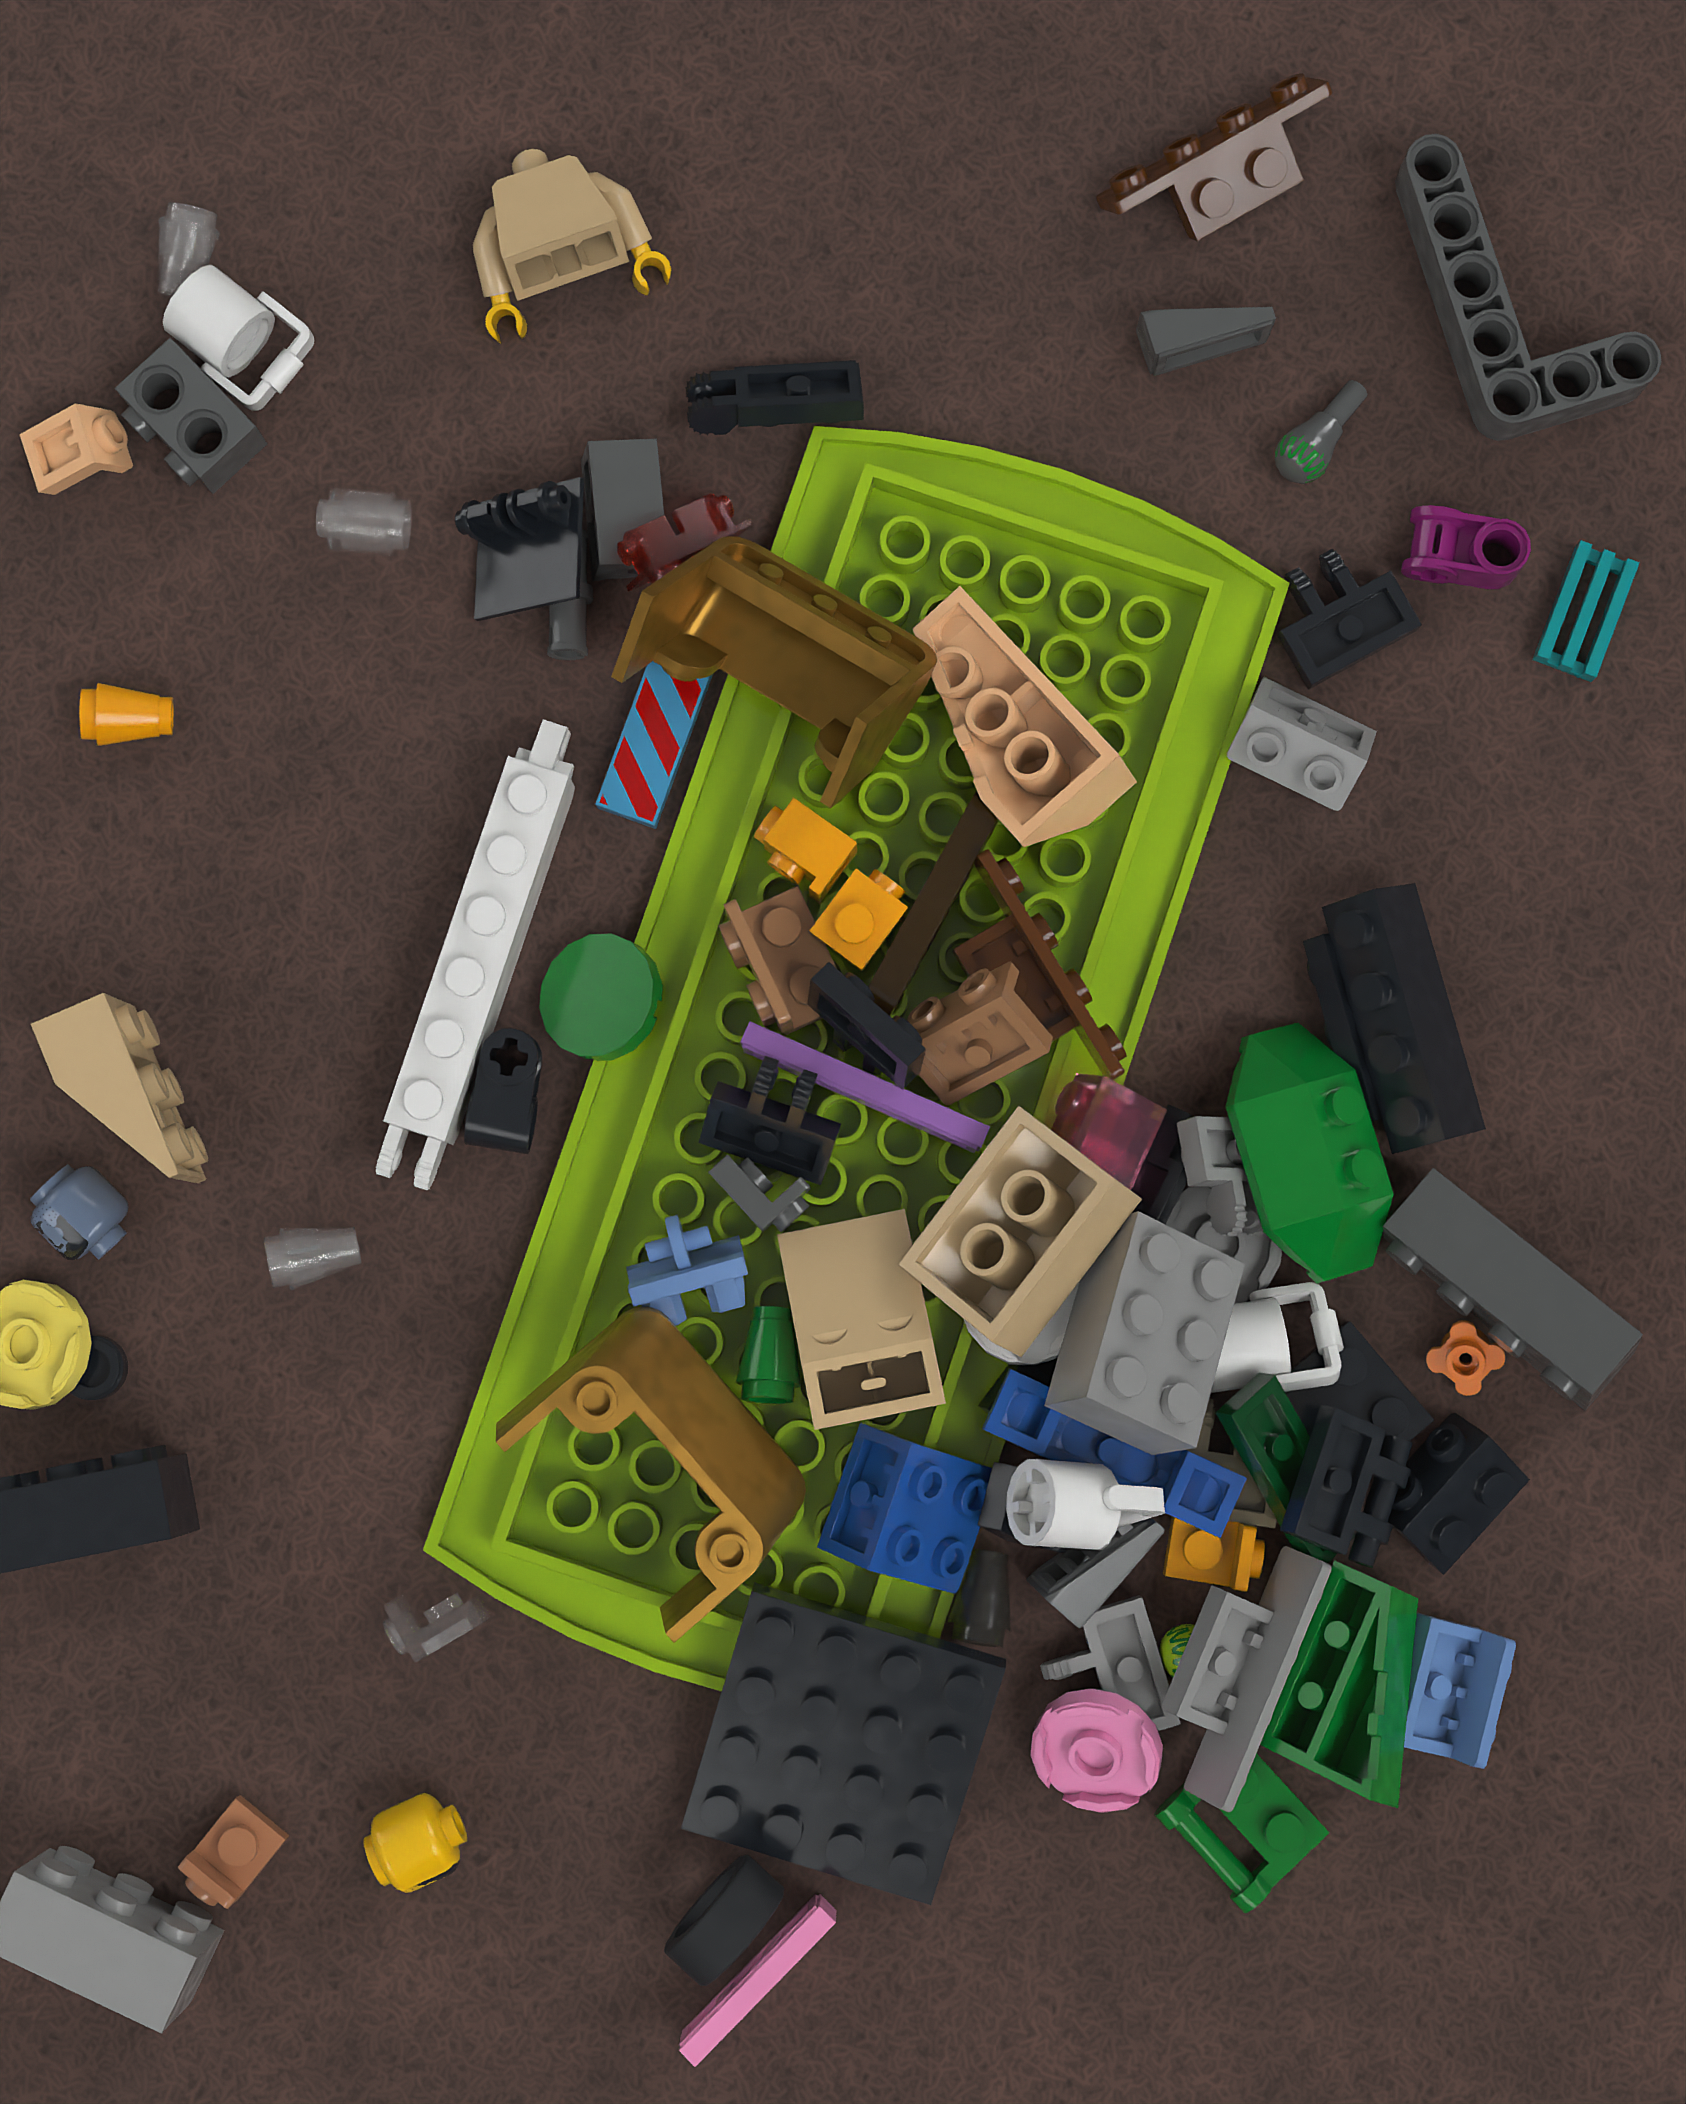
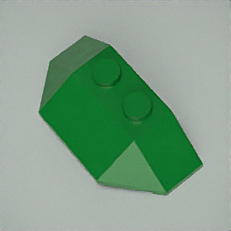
M1299 1023L1242 1037L1239 1047L1241 1056L1233 1073L1226 1110L1263 1232L1286 1255L1307 1269L1306 1274L1315 1283L1325 1282L1372 1267L1394 1193L1356 1070Z

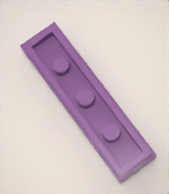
M749 1021L740 1041L743 1051L761 1060L764 1059V1056L779 1060V1068L797 1076H801L804 1069L817 1073L818 1076L815 1084L972 1153L978 1152L981 1149L990 1129L988 1125L906 1089L902 1090L899 1086Z

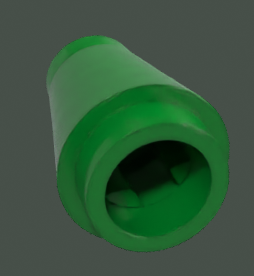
M758 1306L753 1308L752 1320L750 1321L736 1378V1383L742 1385L741 1400L762 1404H789L794 1402V1388L800 1387L801 1382L794 1329L791 1322V1309L778 1306Z

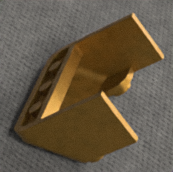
M726 536L717 539L642 590L611 677L623 683L652 661L661 665L668 675L681 681L706 678L718 669L726 672L822 729L815 742V751L823 761L824 766L832 774L820 802L832 808L874 770L926 687L937 663V656L934 650L923 640L757 543L740 537Z
M636 1307L624 1312L496 1423V1443L506 1452L556 1407L573 1426L581 1431L592 1434L605 1433L616 1428L635 1412L721 1510L700 1529L695 1540V1557L701 1572L660 1607L665 1633L674 1643L757 1570L798 1512L805 1498V1481L793 1460L670 1319L661 1311L651 1307Z

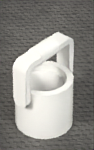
M212 265L200 267L179 286L170 299L163 318L164 330L205 362L200 369L213 382L251 411L261 410L276 392L282 393L304 364L301 361L314 345V336L309 328L268 294L262 291L257 299ZM275 315L296 331L298 336L287 349L284 348L260 377L262 379L250 395H247L227 378L237 375L245 369L265 346L273 330Z
M1306 1282L1261 1289L1249 1295V1302L1234 1304L1211 1390L1212 1393L1243 1388L1259 1372L1276 1375L1285 1392L1328 1386L1338 1380L1341 1370L1339 1352L1343 1350L1344 1346L1336 1313L1334 1310L1328 1309L1324 1290L1319 1284ZM1310 1301L1313 1312L1310 1316L1318 1352L1323 1355L1326 1368L1291 1373L1289 1344L1280 1305Z
M1027 1459L1017 1467L1011 1477L1006 1505L1009 1526L1014 1537L1023 1545L1098 1550L1109 1544L1117 1531V1527L1165 1513L1163 1488L1119 1485L1112 1471L1103 1464Z

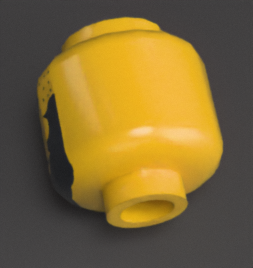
M422 1793L378 1813L371 1822V1834L364 1838V1848L370 1867L381 1885L386 1886L391 1883L397 1890L410 1893L452 1874L457 1869L460 1861L458 1845L467 1842V1833L463 1821L453 1805L443 1808L433 1796Z

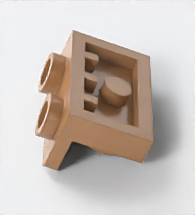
M1011 961L992 971H989L987 968L976 971L961 984L958 990L940 1000L937 997H930L924 1000L912 1010L907 1018V1021L920 1034L923 1042L922 1045L926 1048L919 1076L946 1107L1050 1051L1053 1040L1052 1035L1014 991L1019 970Z

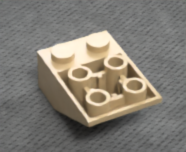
M102 993L31 1023L54 1083L169 1178L197 1184L206 1180L201 1168V1164L208 1162L205 1146L193 1126L185 1129L176 1107L184 1103L181 1088L169 1068L161 1071L152 1049L160 1045V1039L152 1019L145 1010L137 1012L135 1006Z
M905 1209L777 1234L814 1430L946 1404L921 1283L898 1265L912 1246Z

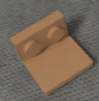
M793 887L744 911H741L736 899L723 904L728 921L718 925L736 968L739 969L749 964L756 981L747 984L746 987L763 1026L767 1027L776 1023L782 1036H786L822 1019L819 1014L807 1005L810 980L828 962L835 968L836 966L826 945L809 932L815 921L799 887Z

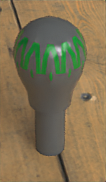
M1354 380L1347 381L1323 412H1316L1308 421L1293 428L1280 438L1275 448V464L1284 478L1290 482L1306 484L1315 481L1326 472L1335 446L1342 436L1343 425L1368 395L1366 389L1360 383Z

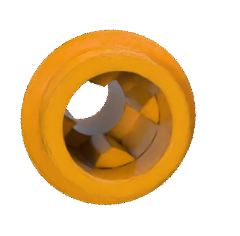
M97 683L96 689H81L79 706L81 739L97 740V745L102 746L159 737L160 735H173V697H160V695Z

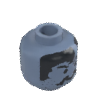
M67 1164L30 1198V1201L36 1206L31 1215V1224L67 1260L80 1259L89 1251L99 1260L127 1234L119 1225L129 1209L127 1200L92 1166H84L74 1170Z

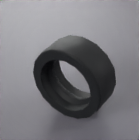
M749 1855L740 1856L713 1881L688 1910L666 1942L664 1953L700 1986L709 1985L736 1961L764 1928L783 1898L784 1887Z

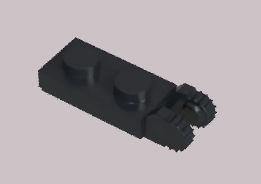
M856 360L734 367V370L710 371L709 374L704 372L702 374L696 373V376L690 377V381H687L686 397H688V403H692V406L688 407L687 419L689 427L693 428L694 432H699L700 435L706 434L708 436L709 433L726 435L736 425L738 427H773L784 424L820 422L832 424L841 421L864 420L860 368Z

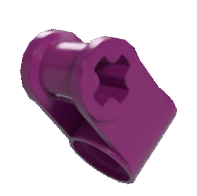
M1428 505L1414 507L1410 514V523L1415 525L1410 558L1402 562L1401 573L1413 580L1436 584L1454 583L1483 589H1500L1509 585L1527 562L1531 552L1530 538L1521 525L1509 519L1468 514L1444 506ZM1434 537H1436L1435 549H1434V553H1433V552H1432V549H1433ZM1492 543L1502 545L1511 556V564L1507 566L1491 564L1485 559L1482 546Z

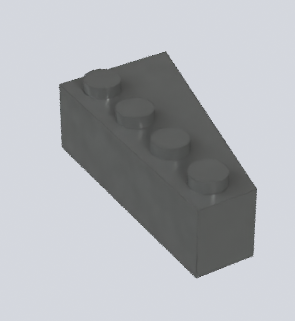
M1432 1168L1383 1226L1384 1238L1391 1243L1385 1251L1395 1262L1413 1275H1416L1421 1269L1440 1286L1436 1293L1448 1305L1464 1316L1472 1313L1490 1329L1488 1335L1501 1348L1516 1358L1523 1357L1541 1373L1540 1377L1547 1385L1565 1399L1575 1402L1584 1411L1588 1409L1633 1356L1643 1336L1640 1331L1434 1168Z

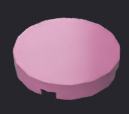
M1085 1689L1067 1692L1047 1705L1039 1717L1032 1735L1031 1758L1037 1775L1048 1788L1052 1784L1058 1791L1064 1793L1062 1800L1076 1808L1104 1813L1125 1810L1138 1803L1140 1796L1147 1793L1149 1788L1151 1791L1159 1776L1163 1744L1155 1723L1140 1706L1117 1693Z

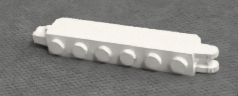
M543 719L532 750L529 751L519 747L515 758L507 757L383 1120L389 1123V1127L377 1160L376 1174L388 1178L392 1177V1174H394V1171L397 1170L400 1164L408 1133L412 1131L428 1137L421 1158H419L414 1171L415 1179L413 1184L415 1187L428 1191L437 1174L447 1143L454 1145L458 1137L472 1090L475 1087L481 1048L484 1041L494 1031L573 799L575 786L571 777L574 765L563 762L571 736L568 727Z

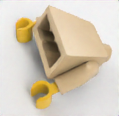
M525 150L514 158L512 163L514 174L497 180L492 186L494 206L484 212L473 242V253L483 296L490 297L492 308L486 316V328L498 343L501 344L500 336L497 332V324L506 315H512L516 318V328L521 339L525 337L527 332L526 320L520 311L511 305L508 292L514 291L516 299L519 301L627 263L629 259L626 251L631 250L636 260L632 281L638 292L644 295L649 294L648 284L641 275V270L646 266L658 268L662 272L665 283L668 285L671 274L669 260L665 255L651 251L647 241L651 240L652 237L630 191L598 172L587 173L577 157L567 155L549 162L546 154L541 150Z

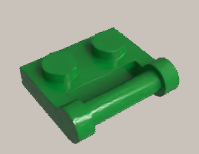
M1257 1753L1234 1809L1231 1812L1220 1809L1264 1857L1265 1860L1252 1873L1193 1810L1201 1799L1186 1791L1184 1783L1154 1813V1816L1167 1830L1175 1828L1233 1891L1230 1899L1243 1913H1248L1256 1908L1268 1896L1271 1889L1329 1834V1831Z

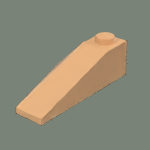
M961 586L912 628L915 636L927 643L936 653L937 663L931 677L937 692L942 697L954 727L953 732L959 747L964 752L974 777L973 782L980 799L1023 847L1088 826L1137 783L1121 756Z

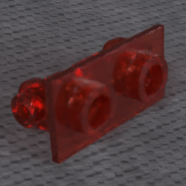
M709 493L696 501L674 510L670 514L681 533L677 536L674 534L665 515L635 529L626 531L623 540L617 543V552L621 561L626 566L633 564L639 574L626 586L628 592L649 582L653 584L721 537H739L753 525L751 519L734 526L731 520L734 516V508L729 498L725 495L717 497Z

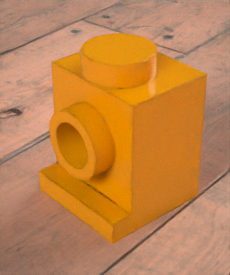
M794 797L784 811L774 806L754 834V838L763 843L765 850L772 854L767 863L775 871L796 885H799L803 878L811 882L809 897L819 904L857 853V842Z

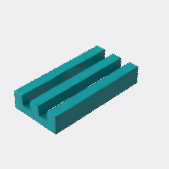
M1580 540L1574 548L1532 660L1592 682L1598 675L1640 562L1629 558L1625 561L1615 558L1616 553L1606 549L1599 552L1591 548L1593 544ZM1585 563L1596 567L1563 655H1560L1552 650ZM1609 572L1617 574V579L1585 663L1576 661Z

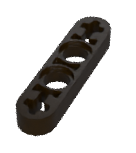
M977 791L965 809L868 986L874 996L873 1002L890 1017L895 1012L974 868L976 856L982 853L999 822V819L982 802Z

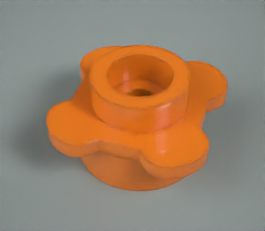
M1461 1320L1451 1325L1450 1331L1443 1337L1440 1346L1429 1349L1426 1362L1432 1372L1443 1373L1455 1382V1388L1458 1393L1470 1396L1477 1394L1481 1390V1381L1491 1370L1500 1369L1504 1365L1505 1351L1497 1343H1490L1488 1337L1482 1331L1476 1329L1472 1322ZM1468 1353L1472 1356V1360L1469 1363H1463L1459 1359L1460 1355Z

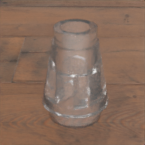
M175 202L167 204L165 216L158 217V279L160 280L158 293L172 297L179 286L193 272L209 264L221 234L219 230L215 229L217 214L187 204Z
M341 1227L278 1228L279 1235L264 1238L273 1288L289 1285L290 1291L348 1269L349 1266L361 1264L355 1227L344 1229Z

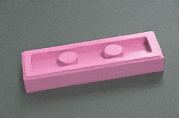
M815 1894L682 2030L679 2051L694 2067L836 1923V1909L821 1894L819 1896Z

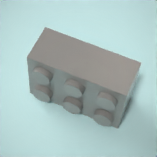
M1139 1211L1131 1213L1079 1282L1044 1406L1151 1455L1196 1448L1245 1264Z
M59 1846L57 1851L49 1848L15 1870L0 1900L1 1958L161 2034L192 2002L225 1931L210 1924L213 1916L208 1911L184 1901H178L174 1907L151 1896L154 1888L144 1880L123 1873L118 1874L115 1879L94 1869L95 1860L90 1855L68 1846Z

